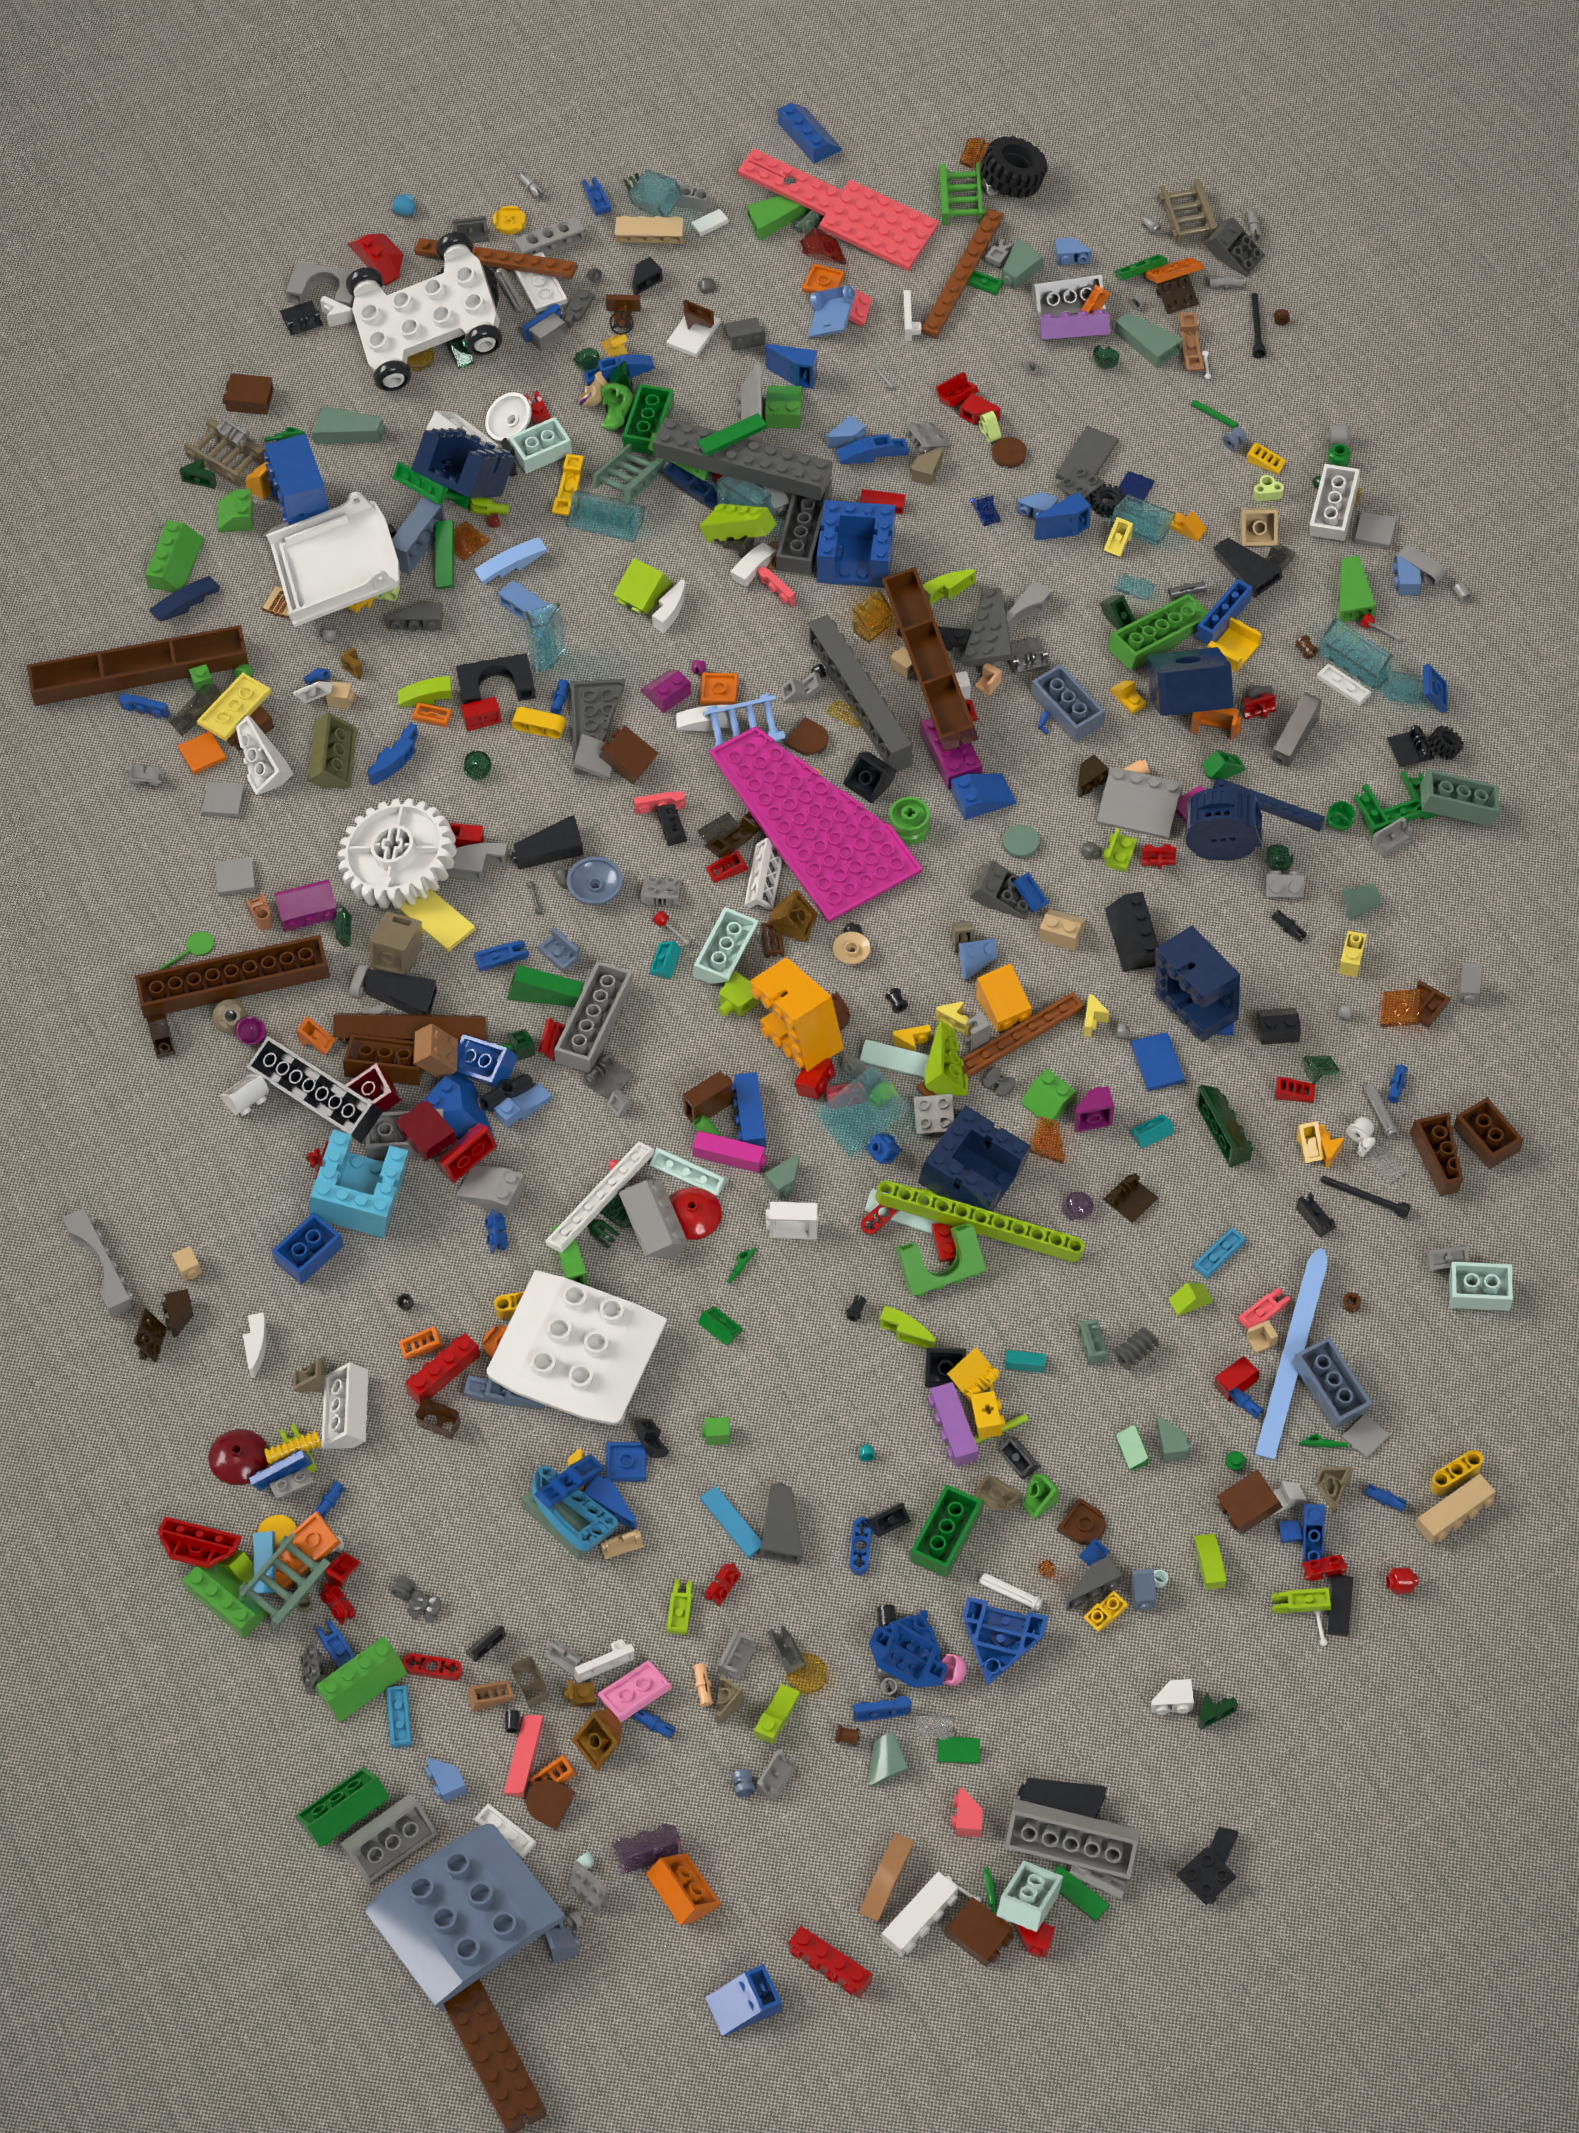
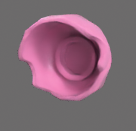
M946 1654L942 1660V1663H945L947 1667L943 1684L956 1686L965 1678L967 1673L966 1663L958 1655Z

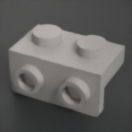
M1270 871V874L1265 875L1266 897L1304 898V875H1300L1299 871H1289L1288 875H1282L1281 871Z

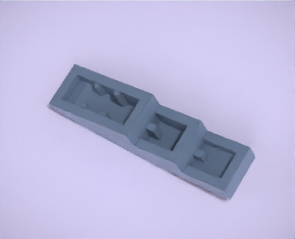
M470 1375L466 1378L463 1396L516 1407L545 1408L544 1404L517 1395L489 1378L485 1380Z

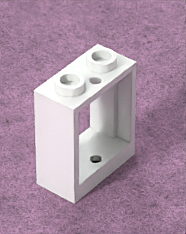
M770 1202V1209H766V1230L770 1231V1238L817 1240V1203Z

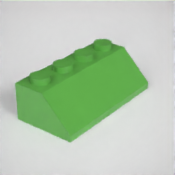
M167 520L145 573L148 588L174 593L185 587L204 538L185 523Z
M216 1564L209 1569L196 1566L182 1580L187 1592L243 1639L269 1615L267 1611L248 1596L242 1602L238 1600V1590L243 1583L220 1564Z
M383 1636L316 1684L315 1690L338 1722L341 1723L385 1691L386 1687L392 1686L407 1675V1671L396 1651L385 1636Z

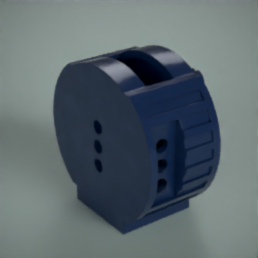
M1211 788L1200 791L1188 799L1186 807V844L1192 852L1196 853V856L1208 860L1231 861L1251 854L1255 847H1262V813L1256 795H1250V792L1246 790Z

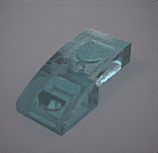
M1122 572L1114 589L1132 597L1149 600L1156 585L1142 577L1137 580Z

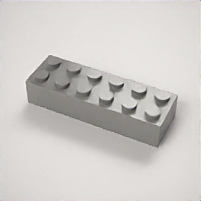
M596 962L554 1049L556 1063L588 1073L592 1072L633 986L632 971L603 962Z
M1016 1799L1011 1813L1005 1848L1130 1879L1141 1830Z

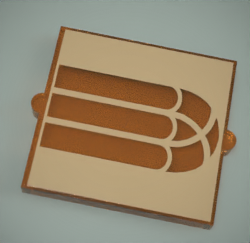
M275 585L264 603L262 611L289 619V609L283 588Z

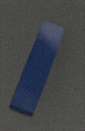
M670 462L662 470V473L679 488L709 509L714 510L718 504H729V499L717 493L715 486L703 481L676 464Z
M207 576L172 593L150 608L149 612L160 622L188 613L191 606L204 602L205 596L219 592L220 585L210 576Z

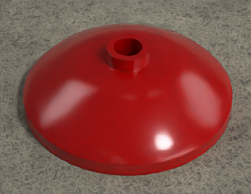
M688 1187L676 1191L669 1197L687 1240L705 1238L712 1234L719 1226L722 1217L721 1205L711 1192L698 1187Z

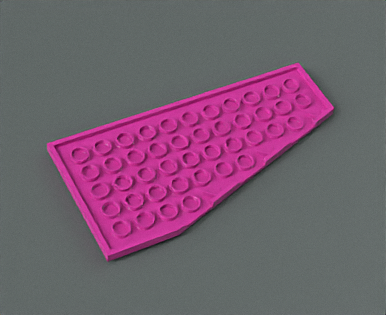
M757 726L709 750V755L827 923L922 872V867L890 824H886L865 809L863 804L844 790L841 791L819 775L818 771L774 742L772 737Z

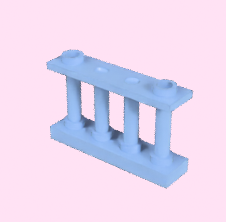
M769 693L760 695V699L720 708H717V705L707 707V711L703 712V717L710 716L716 739L715 746L711 749L725 742L723 741L717 714L728 712L733 736L736 737L740 735L735 710L746 708L751 729L757 726L753 706L759 704L764 706L769 727L768 735L774 739V742L784 740V731L779 732V729H776L770 703L776 700V696H771Z

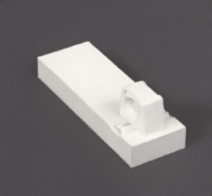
M904 290L905 341H912V335H919L922 330L921 322H912L911 290Z
M622 1639L611 1643L612 1652L575 1667L574 1678L576 1682L580 1683L634 1660L635 1650L632 1644L626 1645Z

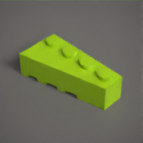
M718 504L712 513L699 525V528L708 543L714 542V539L726 541L727 537L740 539L745 535L748 538L767 536L777 524L766 507Z

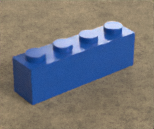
M1237 579L1198 624L1196 639L1207 645L1211 640L1216 642L1228 628L1229 619L1231 617L1236 619L1251 601L1253 587Z
M757 1072L734 1074L735 1082H732L733 1094L736 1093V1098L733 1099L734 1110H738L739 1115H735L736 1126L741 1128V1131L738 1132V1141L766 1148V1134Z

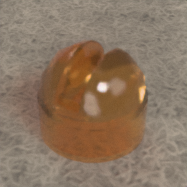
M1045 1560L1039 1564L1038 1571L1043 1577L1051 1578L1055 1575L1056 1567L1051 1561Z

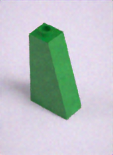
M518 965L510 982L507 999L575 1007L583 991L584 982Z

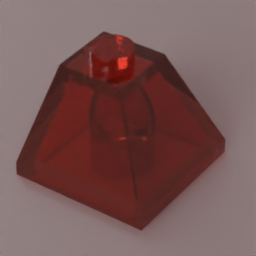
M813 228L800 241L803 248L802 251L807 256L843 265L847 263L837 239Z

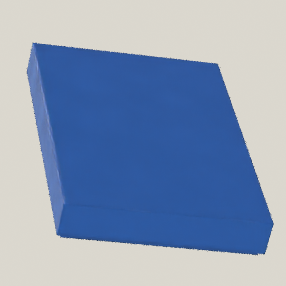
M1168 1032L1131 1040V1046L1147 1091L1185 1083V1078Z

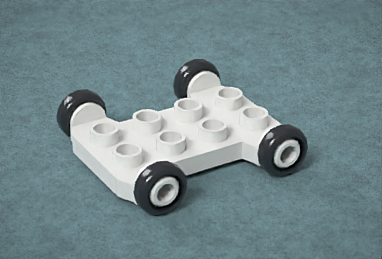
M451 232L438 240L436 252L438 257L445 262L444 273L392 294L386 295L381 289L383 278L381 273L375 268L363 267L353 271L347 277V291L355 297L352 308L368 364L374 371L375 385L380 390H399L410 382L412 376L410 367L407 365V358L409 356L462 335H466V349L473 355H488L495 352L501 346L503 339L501 331L498 329L500 319L484 268L480 260L472 254L473 242L468 234L464 232Z

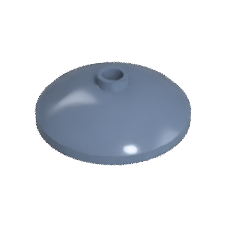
M603 857L584 858L575 863L567 875V887L570 894L577 901L587 905H602L610 902L620 893L623 885V876L620 868L613 861Z

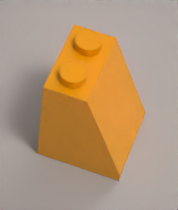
M1011 963L977 978L976 999L997 1033L1009 1030L1012 1026L1022 1023L1031 1017L1032 1007Z

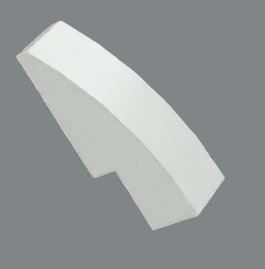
M765 543L759 544L747 553L731 570L732 580L747 587L754 577H759L757 571L759 567H767L777 554V550Z
M680 580L659 600V609L652 615L653 627L663 634L673 624L682 608L686 593L685 580Z
M717 705V708L725 707V706H729V705ZM710 706L697 707L676 713L677 730L713 732L710 716L703 717V712L707 711L706 708ZM728 712L717 714L720 728H731Z
M264 1313L248 1315L251 1333L243 1334L251 1378L256 1377L265 1354L267 1328Z

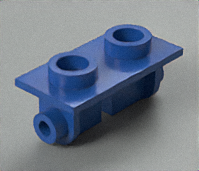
M492 1209L485 1218V1228L488 1230L487 1244L490 1246V1253L495 1248H499L501 1251L506 1250L508 1246L507 1233L500 1232L506 1230L505 1217L502 1213L495 1214L494 1209Z

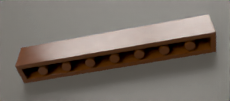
M335 1013L333 1015V1037L338 1038L339 1041H349L351 1034L400 1040L414 1039L415 1041V1031L434 1024L458 1039V1043L463 1034L480 1040H486L488 1038V1016Z

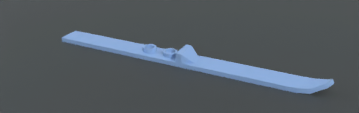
M1319 1248L1311 1254L1307 1262L1255 1456L1275 1461L1298 1372L1291 1362L1297 1353L1305 1349L1327 1269V1256L1323 1248Z

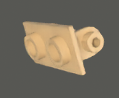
M638 1529L604 1539L599 1543L605 1560L644 1547L641 1533Z

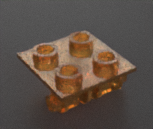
M465 521L454 529V554L465 561L490 540Z

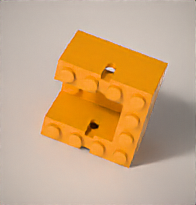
M787 957L750 980L752 996L755 999H759L766 1009L773 1011L760 1019L762 1035L765 1038H769L776 1048L783 1050L787 1058L793 1059L798 1068H804L808 1072L824 1059H829L844 1049L832 996Z

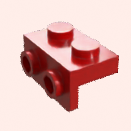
M961 372L936 386L939 401L949 407L957 406L959 402L967 399L971 393L976 394L979 392L977 385L967 380L965 372Z

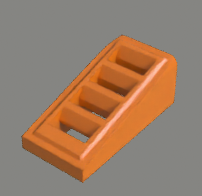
M435 1326L398 1341L405 1360L444 1347L440 1332ZM423 1339H426V1345H424ZM417 1341L419 1344V1348H416L415 1342ZM407 1344L411 1345L412 1351L409 1352Z
M563 1754L529 1778V1780L534 1785L539 1782L540 1778L548 1780L545 1775L549 1774L553 1781L563 1784L578 1773L569 1759ZM562 1765H564L567 1769L565 1773L561 1768ZM554 1770H557L560 1774L558 1778L554 1774Z

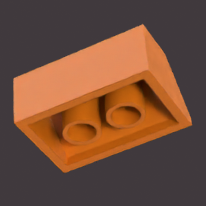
M688 1853L662 1857L646 1873L652 1886L655 1887L662 1901L667 1905L679 1925L694 1923L721 1905V1902Z

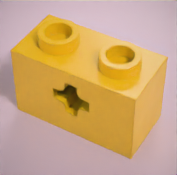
M994 1391L970 1395L978 1438L983 1439L1003 1435L1002 1427H1005V1420L1003 1415H999V1410H1002L1000 1398L995 1397Z

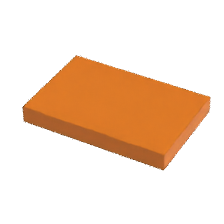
M1188 257L1144 272V276L1155 283H1161L1202 270L1204 266L1202 262Z

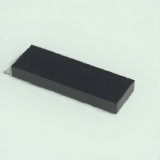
M1333 1574L1330 1598L1331 1610H1329L1327 1634L1348 1637L1354 1577Z

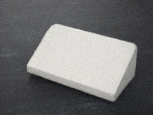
M318 681L294 691L293 694L306 704L330 694L333 683Z

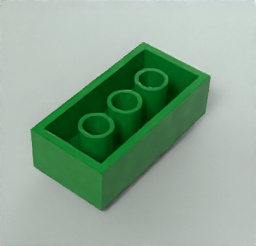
M644 384L639 385L622 435L623 448L627 444H632L631 451L654 455V452L648 449L652 433H658L664 418H670L674 406L673 389Z
M946 1484L910 1551V1562L948 1578L983 1511V1500Z

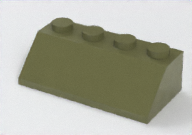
M329 712L315 720L308 781L321 788L348 789L351 787L357 727Z

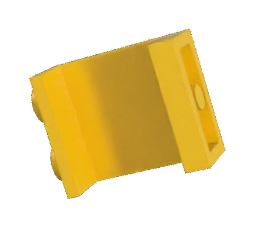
M1231 617L1225 633L1216 643L1211 640L1207 648L1218 647L1231 664L1232 671L1237 673L1260 646L1262 633Z

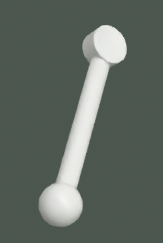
M1203 351L1202 357L1204 358L1206 371L1204 377L1209 380L1211 374L1208 368V352Z
M1313 1611V1614L1316 1615L1321 1638L1319 1643L1321 1646H1326L1328 1642L1323 1633L1320 1618L1321 1611Z
M945 1876L955 1886L958 1887V1890L960 1892L965 1894L967 1897H969L970 1899L971 1897H974L980 1903L982 1902V1899L980 1897H975L974 1895H972L971 1893L957 1885L955 1882H953L950 1876Z

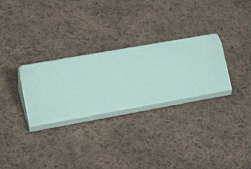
M865 1040L860 1060L866 1064L925 1078V1069L929 1059L927 1054L871 1040Z
M656 1147L649 1166L696 1187L705 1189L717 1196L728 1180L725 1176L662 1148Z
M875 1189L871 1190L865 1207V1211L868 1213L879 1205L875 1199L877 1192ZM882 1207L879 1210L880 1217L886 1218L890 1214V1210L887 1207ZM899 1211L891 1219L894 1222L932 1234L931 1225L940 1223L903 1211Z

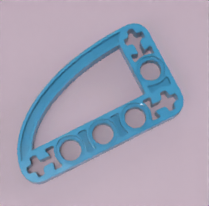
M540 1466L536 1470L531 1482L533 1497L547 1520L571 1544L581 1551H589L615 1531L618 1524L617 1519L580 1489L562 1500L590 1522L580 1532L575 1530L559 1514L554 1506L548 1509L534 1494L538 1489L549 1484L559 1473L549 1466ZM572 1497L579 1499L581 1502L575 1501ZM588 1510H593L594 1512H596V1514H593ZM592 1530L599 1532L600 1535L595 1534Z

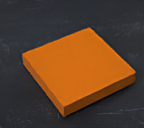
M813 263L802 286V292L812 294L813 292L840 287L845 277V271Z
M703 672L700 705L737 704L738 673Z
M206 732L178 745V750L193 775L227 760L211 732Z

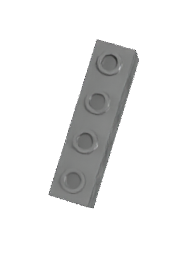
M574 216L515 238V250L517 253L527 255L543 252L544 256L584 242V228L577 217Z

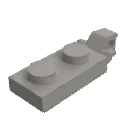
M1074 1865L1070 1869V1873L1078 1880H1083L1094 1888H1100L1113 1897L1122 1899L1130 1887L1129 1882L1114 1875Z

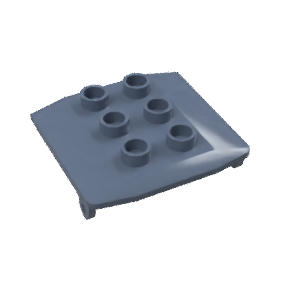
M484 1824L455 1838L392 1881L366 1907V1914L379 1934L386 1940L435 2008L439 2007L442 2012L446 2010L443 2003L554 1926L558 1925L560 1929H563L565 1927L563 1920L566 1919L561 1909L493 1824Z

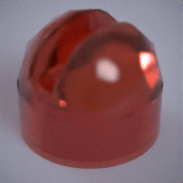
M497 513L491 514L487 518L488 525L491 528L501 527Z

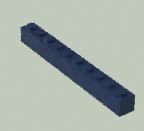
M1217 777L1213 788H1232L1240 791H1249L1250 795H1256L1260 810L1320 832L1324 824L1325 816Z

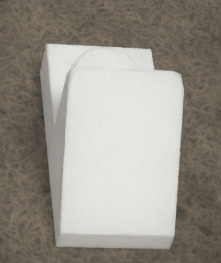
M326 296L321 298L322 312L327 314L329 327L354 321L352 308Z
M1282 1481L1280 1488L1273 1491L1283 1506L1274 1514L1307 1502L1299 1483Z

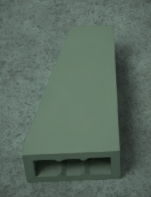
M1131 313L1120 316L1115 322V333L1156 368L1182 351L1183 339Z
M323 406L313 428L312 435L315 444L379 442L381 435L385 434L386 427L383 425L381 417Z

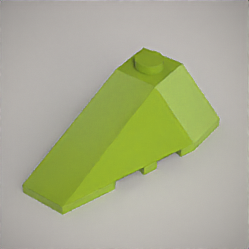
M942 1020L938 1023L925 1069V1086L937 1095L952 1094V1096H966L968 1094V1077L962 1071L964 1062L958 1056L957 1051L960 1047L956 1032Z

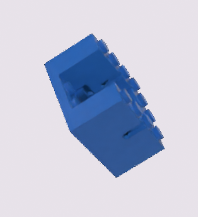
M306 434L265 444L266 452H263L267 463L265 464L267 472L270 474L268 475L270 485H273L270 486L272 496H276L281 512L284 513L281 514L283 523L288 522V526L328 511L325 486Z
M824 500L817 551V583L885 588L882 578L890 576L895 537V505Z

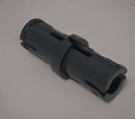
M1277 910L1272 915L1271 919L1277 922L1285 933H1290L1298 942H1301L1306 937L1307 932L1296 925V921L1289 919L1281 910Z

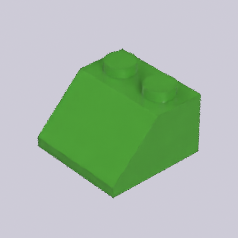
M251 489L233 490L218 502V532L253 530L254 502Z
M1047 1068L1034 1080L1021 1101V1105L1050 1127L1075 1103L1076 1090Z

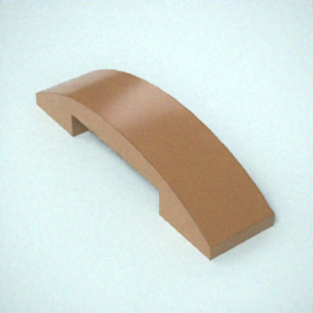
M1196 312L1179 313L1180 337L1183 339L1182 353L1186 371H1204L1198 336Z

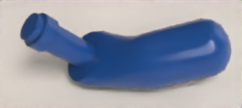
M1047 710L1043 711L1038 724V729H1041L1045 734L1049 733L1043 727L1050 715Z

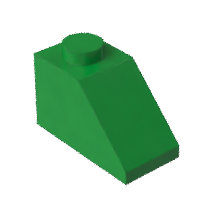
M1216 750L1202 764L1205 774L1210 779H1217V777L1227 779L1246 770L1237 755Z

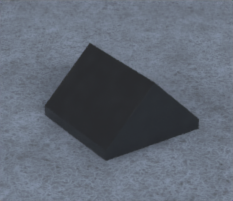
M927 1347L925 1386L937 1387L953 1382L947 1373L967 1356V1349Z

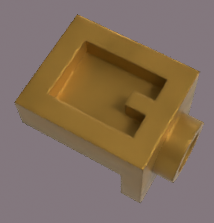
M352 647L341 656L342 668L359 679L363 675L362 664L357 659L356 648Z
M568 1680V1687H565L564 1690L565 1700L570 1701V1707L596 1705L594 1682L573 1684L572 1680Z

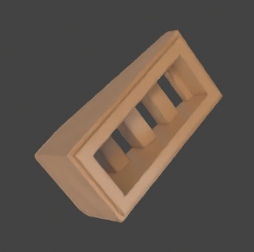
M509 1680L470 1686L467 1692L472 1712L514 1700ZM501 1688H504V1696H502ZM495 1690L497 1697H494L492 1691ZM484 1693H487L488 1698L485 1699Z

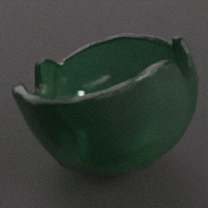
M1101 345L1094 348L1093 361L1097 367L1111 369L1119 363V353L1111 349L1110 346L1106 349H1102Z
M585 348L580 352H576L573 360L580 370L587 372L598 366L597 361H600V354L595 349Z
M482 751L468 753L463 764L465 775L473 780L484 779L490 772L491 759L488 754Z
M1279 844L1271 845L1267 848L1265 862L1274 871H1287L1293 865V854H1289L1288 847Z

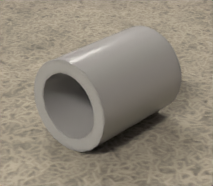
M1464 582L1454 586L1453 590L1461 602H1467L1472 598V593Z

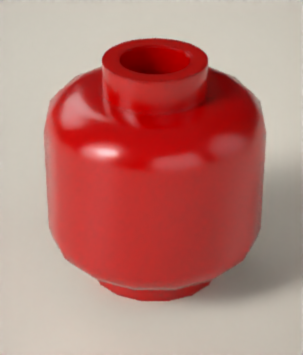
M1409 1567L1392 1568L1389 1574L1386 1575V1585L1388 1590H1391L1395 1595L1410 1594L1414 1591L1415 1586L1418 1585V1577Z

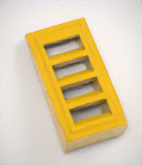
M1256 442L1248 452V463L1278 475L1286 464L1285 459Z

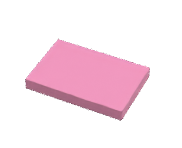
M647 1660L597 1695L621 1723L671 1690L672 1686L650 1660Z

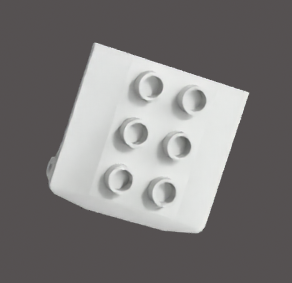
M352 492L348 496L347 501L336 508L266 534L271 544L289 609L288 615L294 627L395 589L400 584L399 560L387 521L374 501H369L360 492Z
M535 1270L487 1368V1376L490 1380L517 1395L581 1419L610 1425H621L625 1419L627 1407L667 1323V1318L638 1304L576 1281Z

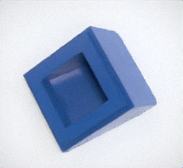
M1094 1538L1081 1552L1079 1557L1091 1566V1564L1105 1558L1110 1551L1099 1540Z

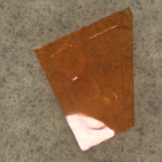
M1040 1116L1030 1144V1153L1061 1164L1064 1163L1065 1155H1063L1062 1151L1063 1144L1059 1134V1122Z

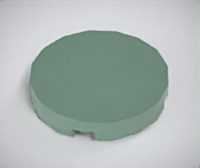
M1015 825L1007 829L1003 835V848L1012 857L1028 858L1038 850L1039 835L1030 826Z

